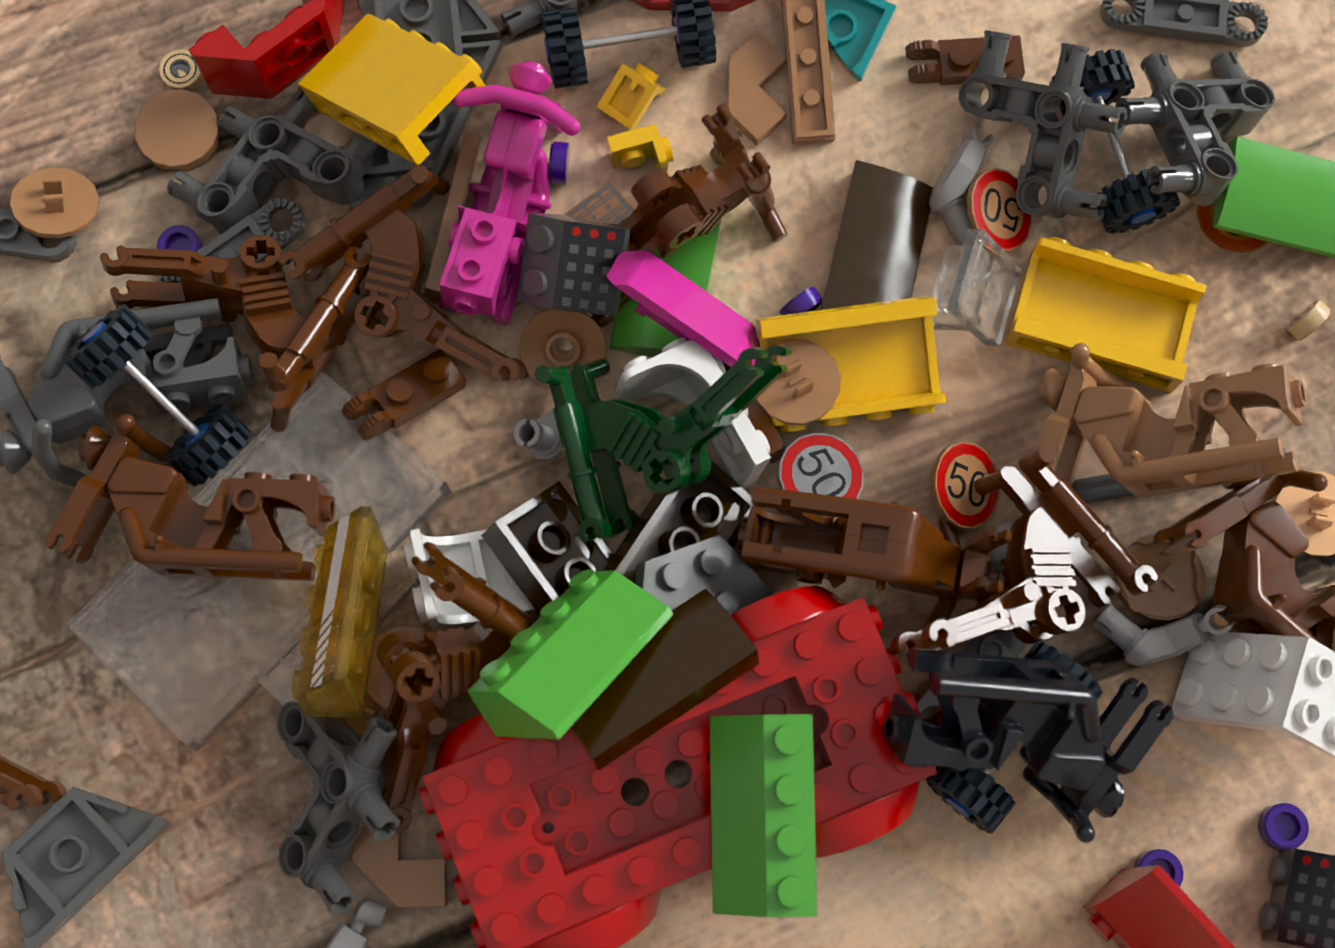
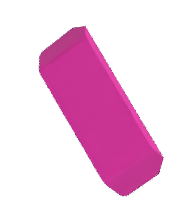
M640 250L620 253L606 276L615 287L638 302L634 310L643 317L645 315L678 338H685L686 341L693 340L730 367L737 362L738 356L743 350L755 347L760 348L756 328L751 322L651 252ZM753 358V360H752V365H753V366L755 365V362H756L757 359H754V358Z

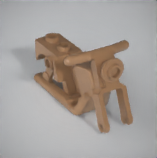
M1077 343L1073 346L1071 351L1072 364L1068 375L1050 368L1046 370L1044 379H1041L1039 382L1043 403L1045 405L1050 404L1051 408L1056 411V414L1051 413L1046 418L1037 450L1044 445L1054 448L1056 459L1049 464V467L1060 479H1065L1071 487L1086 439L1109 475L1126 490L1138 497H1151L1298 472V461L1293 451L1284 453L1283 443L1279 437L1260 440L1258 434L1246 421V413L1244 411L1245 408L1251 407L1276 408L1282 410L1295 426L1302 425L1300 408L1307 406L1304 384L1301 379L1296 380L1284 365L1262 364L1253 367L1249 372L1234 375L1230 373H1216L1207 376L1203 381L1189 383V386L1186 384L1174 419H1166L1156 414L1151 409V402L1136 388L1127 387V382L1123 378L1098 365L1089 356L1090 349L1084 343ZM1216 419V422L1228 434L1230 446L1205 450L1206 445L1212 444L1211 434ZM1027 477V481L1035 488L1033 482Z

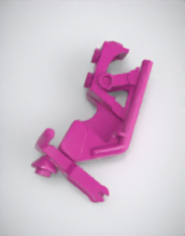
M528 60L515 63L510 67L508 74L513 87L516 89L497 84L462 89L452 99V103L456 107L498 103L501 108L495 115L484 153L486 167L480 184L472 182L469 185L470 190L475 194L472 208L457 206L460 222L454 221L449 234L448 246L452 248L439 284L442 296L439 307L453 313L458 311L466 315H476L477 313L491 315L493 323L504 326L509 325L517 301L528 214H545L546 210L551 208V203L549 202L550 185L547 155L541 149L547 125L552 129V132L561 134L563 131L569 136H574L580 131L579 121L567 113L566 109H563L559 103L538 95L550 88L552 80L542 65Z

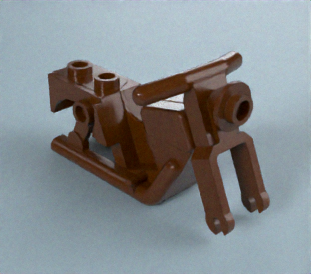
M122 414L117 418L116 430L113 436H110L98 426H91L87 434L81 436L79 441V457L82 462H86L88 469L92 473L90 476L85 475L77 482L53 528L48 531L45 540L49 549L52 550L58 543L59 537L63 536L64 540L60 543L57 553L65 554L66 558L71 559L76 553V548L81 546L76 563H85L92 557L93 549L114 510H116L133 559L156 574L181 577L314 581V563L302 561V553L293 552L286 545L276 519L278 516L277 508L298 511L306 515L308 526L320 537L327 536V525L333 522L335 516V499L333 495H330L329 490L321 482L317 481L316 476L291 474L289 475V480L272 479V476L266 473L247 472L244 474V478L223 479L210 505L203 506L196 503L187 491L189 481L180 472L172 467L138 459L141 449L159 461H167L165 458L170 447L137 425L132 415ZM245 519L254 539L253 550L227 549L234 535H240L241 525Z
M1298 469V472L1223 484V487L1226 489L1234 490L1219 499L1201 506L1170 527L1159 530L1155 534L1154 544L1169 540V546L1164 547L1159 553L1164 556H1170L1178 553L1185 545L1190 549L1204 547L1209 540L1225 531L1223 550L1213 594V607L1222 604L1227 606V608L1217 612V614L1229 624L1235 622L1233 628L1239 633L1310 637L1332 650L1333 632L1335 629V585L1318 588L1309 592L1299 584L1295 572V557L1307 550L1309 545L1308 539L1278 502H1267L1280 494L1283 488L1289 486L1315 492L1323 491L1328 486L1326 476Z
M755 486L752 502L755 506L750 508L747 523H742L739 528L738 548L742 549L741 558L752 569L796 575V580L814 585H820L823 579H828L834 589L846 582V577L849 576L876 580V589L878 591H883L886 582H888L891 587L938 596V602L921 630H923L925 625L939 619L948 620L957 601L965 598L981 602L1003 592L1004 583L999 580V570H992V561L987 560V555L996 548L1010 543L1012 532L1009 530L996 532L997 527H985L981 532L967 539L962 550L957 528L944 520L942 516L938 521L939 529H937L917 509L899 505L896 501L890 504ZM759 507L773 508L790 517L770 513Z

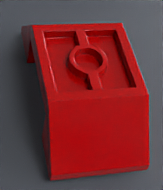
M302 0L304 6L293 8L282 22L269 31L257 34L252 39L250 45L245 48L238 43L224 25H221L216 30L200 36L195 45L188 50L207 87L213 94L272 99L311 71L339 43L345 0Z

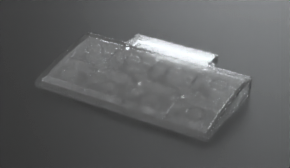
M323 371L310 389L302 394L291 410L288 426L284 431H274L269 423L193 499L199 505L209 506L223 479L244 478V474L247 472L266 473L271 475L272 479L289 480V475L291 474L316 476L317 481L321 482L335 499V516L333 522L327 525V536L320 537L308 526L306 515L298 511L277 508L278 516L276 519L286 545L293 552H301L302 561L314 563V581L163 576L156 574L132 559L66 624L186 746L196 751H199L261 686L265 687L282 705L288 702H297L302 693L311 690V680L326 660L334 659L344 663L413 592L412 588L420 585L419 580H413L411 572L397 561L391 553L410 535V530L416 529L452 492L442 477L389 430L379 436H375L371 440H363L357 432L358 427L372 415L367 413L354 421H347L341 411L344 404L351 400L352 397ZM350 514L335 606L321 624L339 519ZM245 519L241 525L240 535H234L227 549L253 550L254 539ZM333 613L332 621L319 636L320 629ZM331 626L329 635L317 649L318 641ZM329 638L328 646L315 661L316 653ZM327 650L326 658L313 673L315 664Z

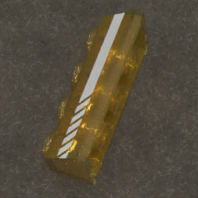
M361 506L325 528L323 544H318L315 549L314 564L318 574L316 585H311L307 594V608L311 614L308 627H303L300 634L299 646L300 653L303 655L301 670L294 672L292 679L293 698L298 700L306 716L363 718L388 556L387 545L371 506Z

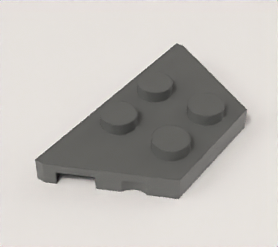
M721 535L704 539L638 563L636 567L635 584L666 604L671 611L705 588L730 615L743 607L774 595L769 587L745 561H742V558Z
M72 787L1 853L6 875L10 877L13 885L11 896L15 911H19L25 934V939H22L24 948H41L166 830L171 823L160 816L80 788Z

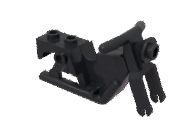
M911 649L908 655L910 668L917 672H929L928 679L932 684L930 690L934 695H937L940 707L936 715L937 723L921 721L900 694H893L889 713L884 719L883 737L898 759L906 765L912 767H925L926 765L948 766L956 770H969L970 768L993 769V767L999 770L1021 740L1023 746L1019 752L1020 757L1028 765L1023 770L1024 779L1042 794L1072 826L1077 839L1081 842L1089 843L1094 840L1095 830L1088 816L1093 810L1103 818L1113 817L1124 801V789L1117 776L1119 773L1124 775L1135 770L1164 728L1171 723L1174 712L1168 704L1163 708L1164 703L1161 700L1149 703L1139 721L1114 754L1110 749V745L1148 695L1147 686L1143 682L1138 685L1139 681L1135 677L1125 680L1120 685L1119 691L1099 718L1096 695L1062 663L1049 660Z

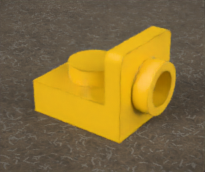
M638 62L636 67L622 63L596 107L630 130H634L656 94L662 96L666 88L656 82L660 75L646 65Z
M656 124L607 137V154L612 168L619 166L634 168L642 165L648 158H652L656 169L664 168L668 173V162L673 161V153L668 137L660 138Z

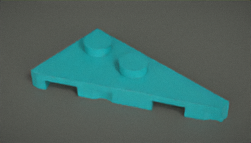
M825 0L828 45L855 79L862 81L893 18L896 5L885 0Z

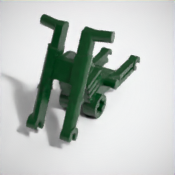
M781 344L771 346L766 350L758 347L743 350L738 356L737 362L695 402L669 417L662 413L659 414L655 408H649L624 399L601 401L595 379L608 374L610 370L608 361L603 358L587 364H575L570 374L565 366L555 368L546 365L538 366L535 370V378L538 382L550 386L555 405L553 413L569 470L567 477L568 480L571 479L582 519L578 528L580 540L583 543L595 540L596 537L602 539L609 537L611 533H620L625 528L630 530L639 518L638 514L629 507L619 469L621 463L620 461L617 462V458L622 459L623 463L627 466H631L633 471H642L646 485L658 493H666L702 483L708 477L711 470V460L705 450L709 442L727 429L732 421L746 410L783 373L788 372V367L785 364L781 365L777 362V356H789L792 354V349L787 345ZM753 358L759 360L754 366L752 365ZM690 457L694 460V462L691 465ZM663 470L667 480H663L660 476ZM596 476H597V479H598L600 491H599V488H598ZM601 495H602V498H603L605 510H604V507H603Z

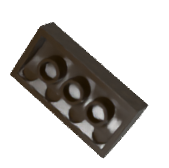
M859 160L855 161L821 310L912 297L931 210L929 199L933 187L900 172Z
M690 457L691 465L694 462V460ZM711 460L710 473L702 483L666 493L656 492L603 571L615 570L635 583L638 563L704 539L721 535L734 548L738 542L739 528L742 523H747L750 508L755 506L752 502V496Z
M560 481L495 521L481 535L539 616H541L540 611L545 605L558 599L570 587L569 582L575 575L588 569L603 571L613 556V553L602 539L596 537L595 540L583 543L580 540L578 528L582 519L579 508Z
M706 588L672 610L673 616L570 727L598 770L760 664L756 647Z

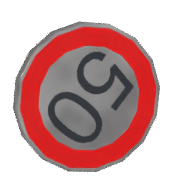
M814 432L798 437L786 447L778 463V482L780 488L784 490L858 499L864 488V468L859 455L846 441L832 434Z

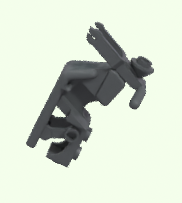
M219 298L132 311L149 329L175 327V332L151 335V338L146 341L147 344L144 348L138 350L136 357L129 361L181 412L191 408L227 405L236 401L248 400L247 381L253 380V368L249 354L242 355L233 336L230 323L203 327L202 321L222 319V308ZM106 315L70 320L59 326L41 367V372L27 400L16 382L15 374L9 367L4 366L0 355V407L15 431L14 433L10 429H5L1 432L0 467L5 466L10 474L19 472L31 460V456H33L50 479L75 487L85 474L82 471L62 465L55 455L51 441L60 444L86 435L91 426L104 428L108 421L103 410L114 392L127 385L142 387L123 368L122 370L119 369L110 380L107 378L104 384L92 389L64 363L63 359L67 356V352L74 347L75 342L81 339L88 329H92L95 323ZM226 344L217 356L208 360L213 354V346ZM154 355H155V357H154V359H153V365H152V363L150 362L148 356H154ZM149 394L161 414L168 412Z

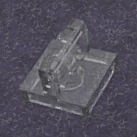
M968 229L963 245L946 246L932 297H936L938 314L932 316L934 330L970 331L985 346H1000L1021 268L984 229Z

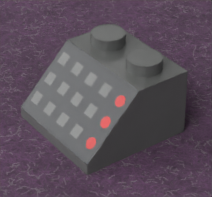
M529 213L517 301L557 310L618 316L621 290L615 287L606 276L618 255L628 250L631 229L561 214Z
M1296 848L1279 850V855L1273 858L1268 873V880L1273 884L1270 900L1264 903L1259 917V927L1263 929L1261 941L1284 948H1335V856Z

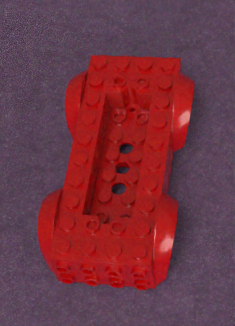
M813 585L774 594L734 612L730 616L756 647L760 664L600 770H598L571 728L559 740L499 737L494 734L483 715L479 714L448 733L440 743L433 772L422 776L425 786L418 788V792L428 816L436 813L442 830L436 833L435 836L445 861L453 858L459 875H456L453 883L462 906L471 903L476 919L473 920V924H470L477 947L618 948L637 936L654 919L659 907L661 889L711 869L710 764L707 758L710 749L709 716L813 714L816 858L846 852L865 845L901 825L912 814L920 781L937 774V770L933 765L912 767L902 763L883 737L884 719L889 713L893 694H900L919 717L920 712L910 691L903 692L897 675L902 673L897 656L891 653L890 647L885 649L879 631L883 630V623L876 607L873 604L867 606L864 597L847 603L828 589ZM675 760L684 761L691 770L689 782L680 788L670 786L664 776L667 765ZM631 778L642 779L649 789L647 800L638 806L627 804L621 795L623 784Z

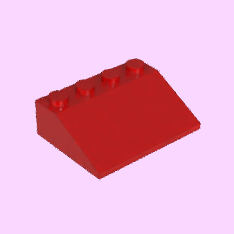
M1160 865L1121 869L1083 906L1091 915L1087 921L1092 929L1107 942L1112 938L1120 948H1236Z

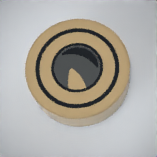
M188 50L172 51L160 63L159 73L169 90L184 89L193 92L201 86L204 80Z
M1317 299L1299 313L1286 330L1297 340H1303L1328 318L1330 309L1320 299Z

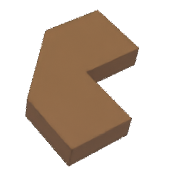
M759 32L755 33L728 59V109L735 118L734 124L756 145H759L787 119V112L762 89L771 78L786 66V57Z
M364 825L352 846V862L398 908L447 907V861L445 859L401 860V833L394 834L390 839L379 842L374 840L371 832Z

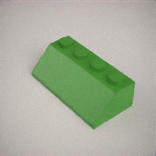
M584 570L570 580V587L558 599L549 602L540 611L541 616L530 628L521 631L511 640V647L499 659L490 662L481 670V677L467 692L496 736L559 740L673 616L671 609L615 570Z
M813 714L709 716L712 913L767 918L817 917Z

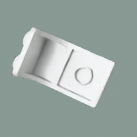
M679 338L666 345L662 349V353L650 359L646 356H640L627 363L623 367L624 372L620 376L613 399H624L634 402L648 396H664L677 400L687 407L711 387L726 370L719 358L712 355L696 342ZM748 408L734 419L727 429L710 441L727 474L744 490L755 484L771 459L768 440L762 431L754 429L748 418Z
M419 528L410 530L412 542L404 543L405 556L412 579H419L421 585L420 587L412 588L415 607L421 623L429 622L433 633L436 630L444 632L450 628L457 629V627L473 626L479 620L453 602L440 600L430 588L431 582L435 580L419 573L412 564L411 560L415 556L419 557L422 561H427L430 558L423 548L425 542L435 544L445 557L475 578L481 577L486 580L488 587L527 614L536 612L481 535L487 529L443 537L425 536L421 534Z
M1227 632L1223 635L1211 634L1209 641L1189 650L1172 705L1173 716L1184 721L1251 728L1279 734L1310 745L1331 757H1335V652L1310 637Z

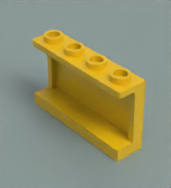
M369 13L298 83L321 114L415 165H420L430 155V152L418 135L463 88L486 86L480 77L482 74L480 66L470 56L466 54L459 56L452 53L441 42L433 44L425 40L415 30L407 32L391 19L387 18L384 21Z
M1040 237L1030 253L1006 345L1071 363L1073 346L1077 343H1084L1090 349L1089 356L1102 368L1125 380L1172 393L1185 378L1188 364H1184L1183 360L1197 304L1204 296L1207 286L1195 282L1193 277L1186 274L1173 273L1170 275L1154 270L1150 264L1145 262H1126L1112 258V255L1104 250H1084L1071 246L1067 240L1062 238Z
M920 296L755 319L760 348L766 350L774 344L789 339L808 340L823 347L835 360L841 376L840 393L833 408L820 419L823 422V426L849 423L848 416L865 414L866 420L887 419L892 417L891 410L908 408L909 414H925L935 411L934 404L946 403L945 393L940 390L932 316L938 315L936 297ZM768 415L773 426H779L780 432L806 429V424H784Z

